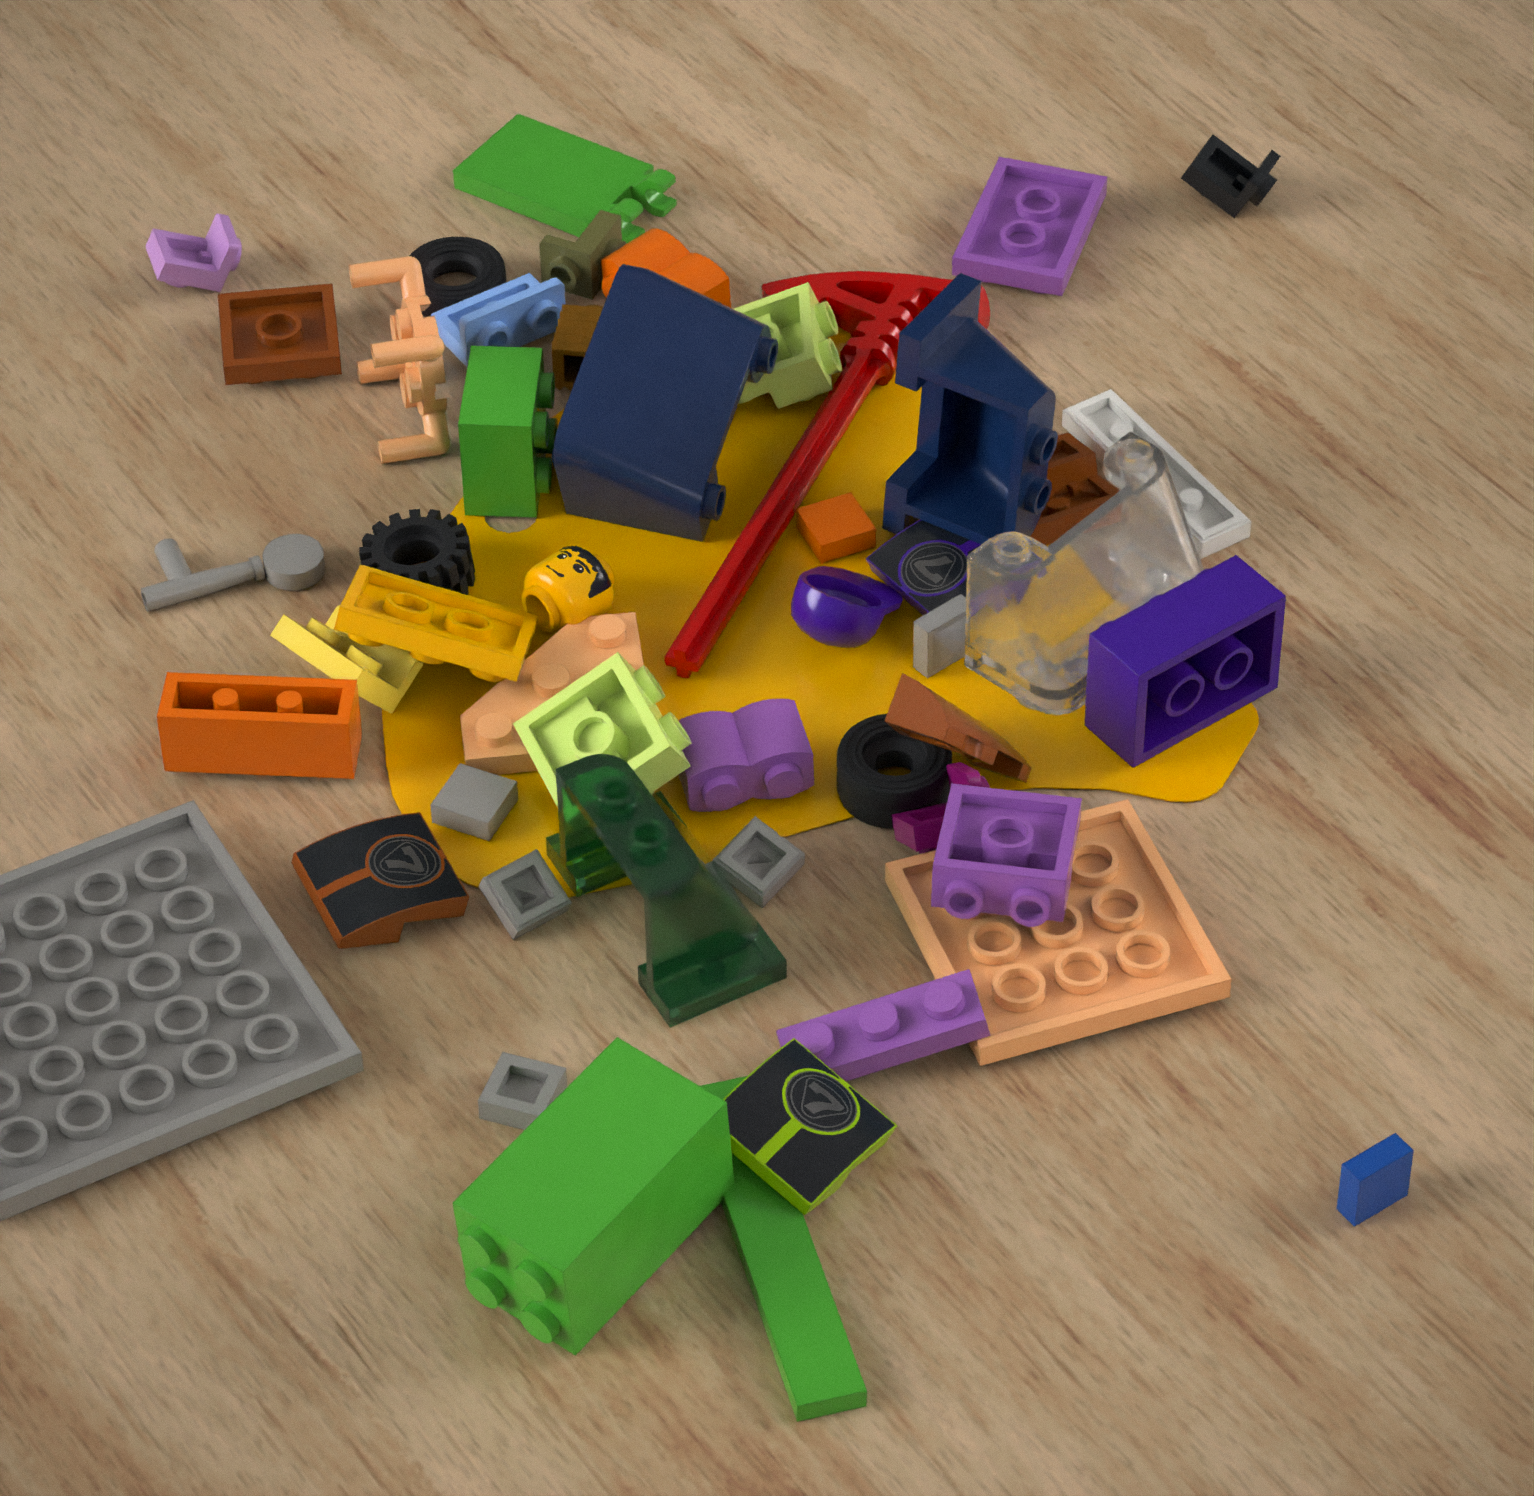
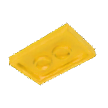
M360 564L339 606L334 630L348 633V637L361 645L380 647L386 644L407 650L411 657L424 663L442 664L449 662L469 668V671L474 676L483 680L500 682L508 679L517 682L533 639L539 615Z

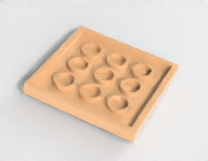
M1128 799L1081 811L1072 862L1071 884L1063 922L1047 920L1042 925L1027 927L1017 923L1011 916L982 912L970 919H960L949 914L945 908L931 907L932 869L936 850L885 863V882L935 979L970 969L991 1035L968 1043L980 1066L1230 997L1232 981L1230 975Z

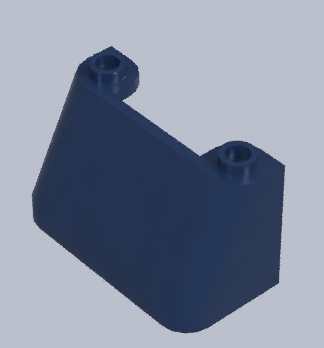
M622 264L613 280L556 432L553 459L566 514L703 542L710 521H718L724 509L726 488L724 485L718 484L716 464L746 381L758 383L763 373H772L776 363L778 341L771 338L769 326L650 269Z

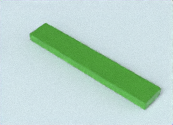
M747 1076L701 1085L700 1087L723 1100ZM732 1153L735 1183L723 1194L721 1205L797 1422L866 1407L867 1389L803 1214Z

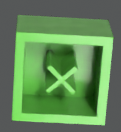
M471 346L458 421L465 515L537 518L540 493L550 494L552 460L550 457H546V454H552L558 426L557 418H549V413L546 412V408L553 409L555 375L553 372H544L543 348Z

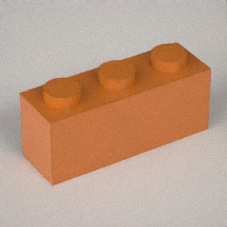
M167 672L157 713L164 771L354 779L362 740L357 680Z

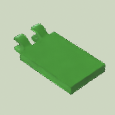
M521 114L514 116L453 170L454 188L577 237H580L598 212L603 210L621 216L622 240L627 244L645 233V229L631 223L644 209L654 216L664 217L677 205L676 199L663 194L676 182L675 176L664 169H656L654 171L651 164Z

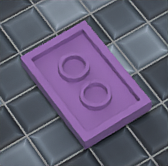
M999 157L952 257V275L957 276L959 273H962L983 283H996L1027 289L1035 293L1062 296L1105 199L1107 177Z

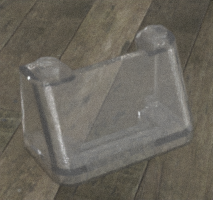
M1131 431L1110 446L1104 454V475L1107 480L1119 488V492L1048 547L1022 533L1005 532L988 539L967 555L964 666L1035 710L1045 714H1068L1086 703L1089 633L1097 630L1102 624L1114 621L1142 606L1152 597L1164 594L1194 578L1204 570L1162 451Z

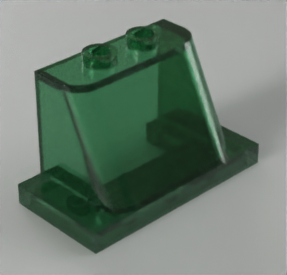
M609 754L590 755L556 769L559 833L546 837L547 856L576 897L628 876L644 898L646 963L638 966V984L670 1028L787 978V960L661 791L655 793L626 761Z

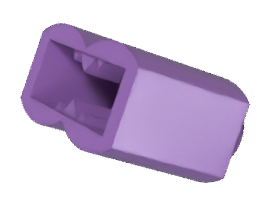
M767 699L748 704L733 713L708 711L678 720L692 742L691 745L682 750L691 767L679 774L689 809L692 811H724L744 803L752 797L757 799L788 798L814 785L813 752L795 700Z

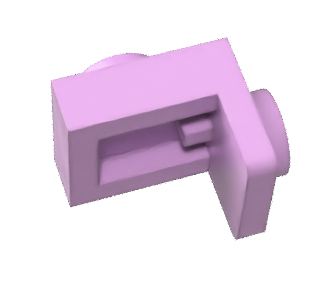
M218 213L214 217L206 238L153 228L145 246L158 281H163L178 288L190 286L221 292L229 272L237 268L242 251L241 241L235 234L229 216Z

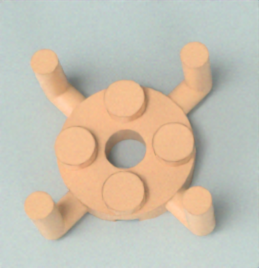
M412 256L349 265L352 288L400 282L402 293L401 309H395V315L390 316L393 341L371 344L372 359L356 361L359 383L367 384L400 379L404 407L406 409L417 407L420 416H422L425 434L378 441L381 464L445 454L450 448L445 413L447 398L435 399V384L446 383L442 355L445 346L443 340L439 337L435 316L423 317L421 312L425 311L431 302L425 293L422 268L419 260Z

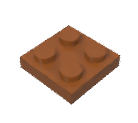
M333 283L218 294L225 385L258 384L266 381L298 378L314 379L321 376L342 374Z

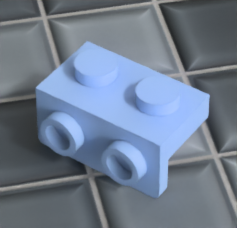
M528 273L436 311L431 316H435L439 337L449 350L467 367L471 346L520 347L556 332L562 304H566L565 285L557 277L540 283L531 273Z

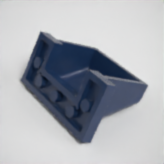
M959 273L899 333L895 383L916 392L922 387L916 451L886 481L882 529L898 534L918 520H922L1013 557L1032 535L1041 512L1045 508L1051 494L1052 483L1047 479L1048 462L1055 451L1058 439L1057 432L1052 430L1056 397L1052 389L978 322L982 281Z

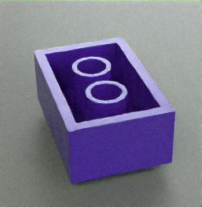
M1235 555L1212 568L1201 571L1194 578L1170 591L1152 597L1147 603L1116 620L1102 624L1097 630L1089 633L1084 725L1134 768L1278 688L1286 595Z

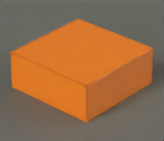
M851 492L796 509V527L821 564L876 547V528Z

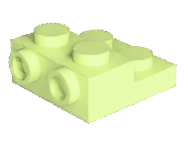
M809 282L734 308V310L768 325L771 338L778 341V354L772 373H763L758 383L746 381L738 404L746 403L755 397L770 393L779 409L799 401L810 400L819 394L833 390L831 375L841 372L842 365L836 346L832 339L828 337L838 334V326L830 304L827 301L819 303Z
M618 652L513 723L562 817L574 828L628 792L639 802L691 767L682 751L692 744L687 732L671 712L662 716L656 705L657 702L665 698V694L658 681L645 665L635 670Z

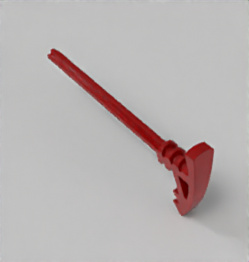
M847 271L792 277L765 283L761 286L762 297L765 298L809 282L819 303L827 301L830 304L837 326L850 333L851 338H849L840 351L843 371L834 383L833 390L829 391L667 651L664 662L666 666L676 668L677 676L689 678L693 671L698 672L795 515L796 509L800 507L871 389L876 384L881 386L887 385L895 375L899 333L952 281L951 279L902 273ZM981 285L978 322L988 329L990 305L987 293Z

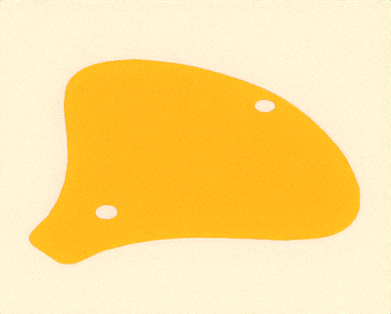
M838 327V334L828 338H831L834 342L839 357L840 351L849 338H851V334ZM841 372L831 375L832 387ZM896 373L887 385L881 386L876 384L873 386L800 507L851 492L876 528V547L821 564L797 529L795 513L698 672L693 671L689 678L677 676L676 668L666 666L664 657L829 391L819 394L810 400L799 401L779 409L770 393L755 397L746 403L738 404L716 464L718 484L724 485L726 488L724 509L718 521H710L703 542L566 514L553 463L550 494L540 493L537 519L527 529L509 533L497 531L487 524L485 516L465 515L464 496L451 512V515L456 517L458 525L463 523L469 536L475 568L474 586H468V595L525 611L521 600L525 576L534 565L566 546H579L589 551L592 555L598 554L603 557L610 565L615 579L612 586L614 592L613 605L607 614L636 613L643 663L658 681L665 694V698L656 703L662 716L671 712L680 720L693 714L708 711L733 713L748 704L767 699L795 700L813 752L814 785L788 798L757 799L752 797L728 810L698 812L689 809L679 775H677L639 802L628 792L574 828L562 817L538 771L501 774L499 776L517 781L518 801L491 840L487 841L432 823L430 805L460 763L465 764L460 715L499 682L480 679L474 676L469 671V668L449 662L442 664L423 663L422 668L394 712L391 714L382 709L385 761L392 796L401 814L416 812L422 814L458 878L468 885L479 888L478 886L483 877L537 849L568 897L646 882L713 861L755 816L776 831L780 837L784 838L854 818L843 806L837 792V750L844 734L852 726L869 717L888 713L902 673L920 682L990 727L1024 757L1032 768L1027 783L973 766L959 753L952 751V763L961 762L978 770L980 776L986 778L990 788L1111 790L1171 802L1201 801L1216 794L1224 786L1255 735L1259 725V717L1254 705L1249 703L1134 768L1084 725L1089 633L1097 630L1108 621L1116 620L1123 616L1124 613L1097 586L1065 539L1027 551L1043 565L1045 572L1001 611L990 602L975 614L974 651L928 679L913 668L914 621L923 615L904 599L899 609L884 616L877 632L868 643L856 648L824 645L801 631L791 616V601L802 572L819 566H829L857 572L886 584L872 572L866 558L897 535L882 529L886 481L916 451L922 387L916 392L896 384ZM564 409L552 417L557 418V426L559 425ZM546 454V457L551 458L552 454ZM536 627L525 659L556 633L552 631L543 632ZM1030 674H1051L1065 682L1069 689V696L1061 706L1055 709L1033 710L1021 705L1017 701L1013 691L1015 684L1021 678ZM897 766L884 767L878 770L881 774L892 776L905 775L911 772L907 768Z

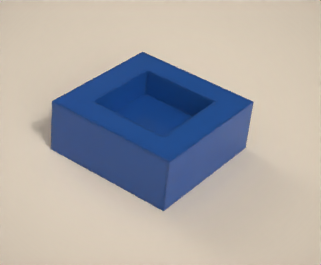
M1394 1133L1344 1162L1341 1166L1336 1209L1355 1227L1406 1197L1409 1190L1414 1150Z

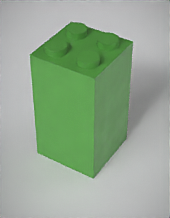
M616 1037L452 1203L458 1232L457 1239L461 1249L466 1277L465 1284L469 1292L484 1306L491 1309L500 1307L519 1319L525 1329L537 1340L547 1344L553 1341L576 1356L723 1201V1194L735 1183L727 1102Z

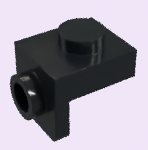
M1212 134L1184 172L1181 179L1235 218L1248 201L1258 206L1271 190L1277 179L1269 173L1281 156L1271 150L1261 164L1256 167Z

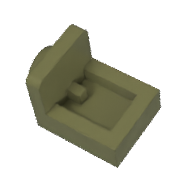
M600 210L576 242L546 235L539 244L541 281L544 282L557 277L565 285V292L593 300L602 288L601 259L626 245V242L622 240L621 216Z

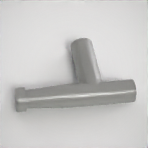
M164 539L157 543L154 552L168 581L141 588V596L147 612L209 595L252 579L255 581L265 579V572L262 561L257 555L250 557L249 561L192 574L177 542L173 539Z

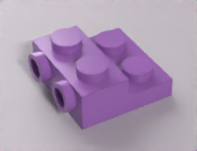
M951 783L933 862L931 907L945 908L949 914L960 919L973 918L980 912L1011 916L1017 923L1027 927L1042 925L1047 920L1063 922L1071 884L1073 855L1081 819L1082 798Z

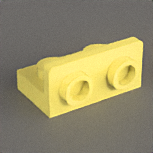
M340 605L336 607L326 624L312 617L308 624L304 626L283 614L270 636L330 678L357 680L358 695L391 714L423 666L424 662L411 657L407 650L386 644L380 647L361 645L348 637V633L334 630Z

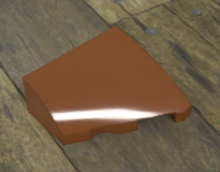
M902 673L884 722L901 735L959 753L973 766L1027 783L1032 768L1009 742L990 727L928 687Z

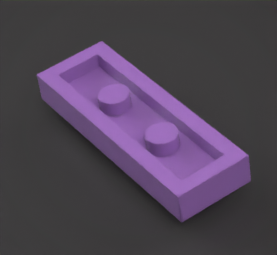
M970 969L776 1030L780 1047L795 1038L845 1082L991 1036Z

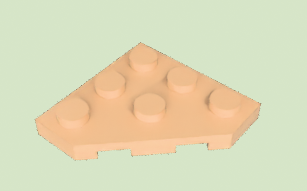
M636 613L590 616L578 624H566L524 660L517 682L508 679L500 681L461 714L460 721L465 765L496 775L538 771L513 723L617 652L635 670L642 667L644 663Z

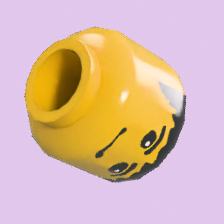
M579 546L563 547L534 565L526 574L524 591L521 597L525 612L539 615L536 624L538 629L543 632L552 631L557 633L566 624H578L590 616L604 615L611 610L614 599L612 587L615 581L614 574L610 565L600 555H592L589 551Z

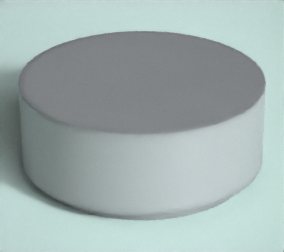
M303 534L283 535L272 540L263 551L265 577L271 585L279 589L288 591L303 590L316 584L324 575L323 548L316 539Z

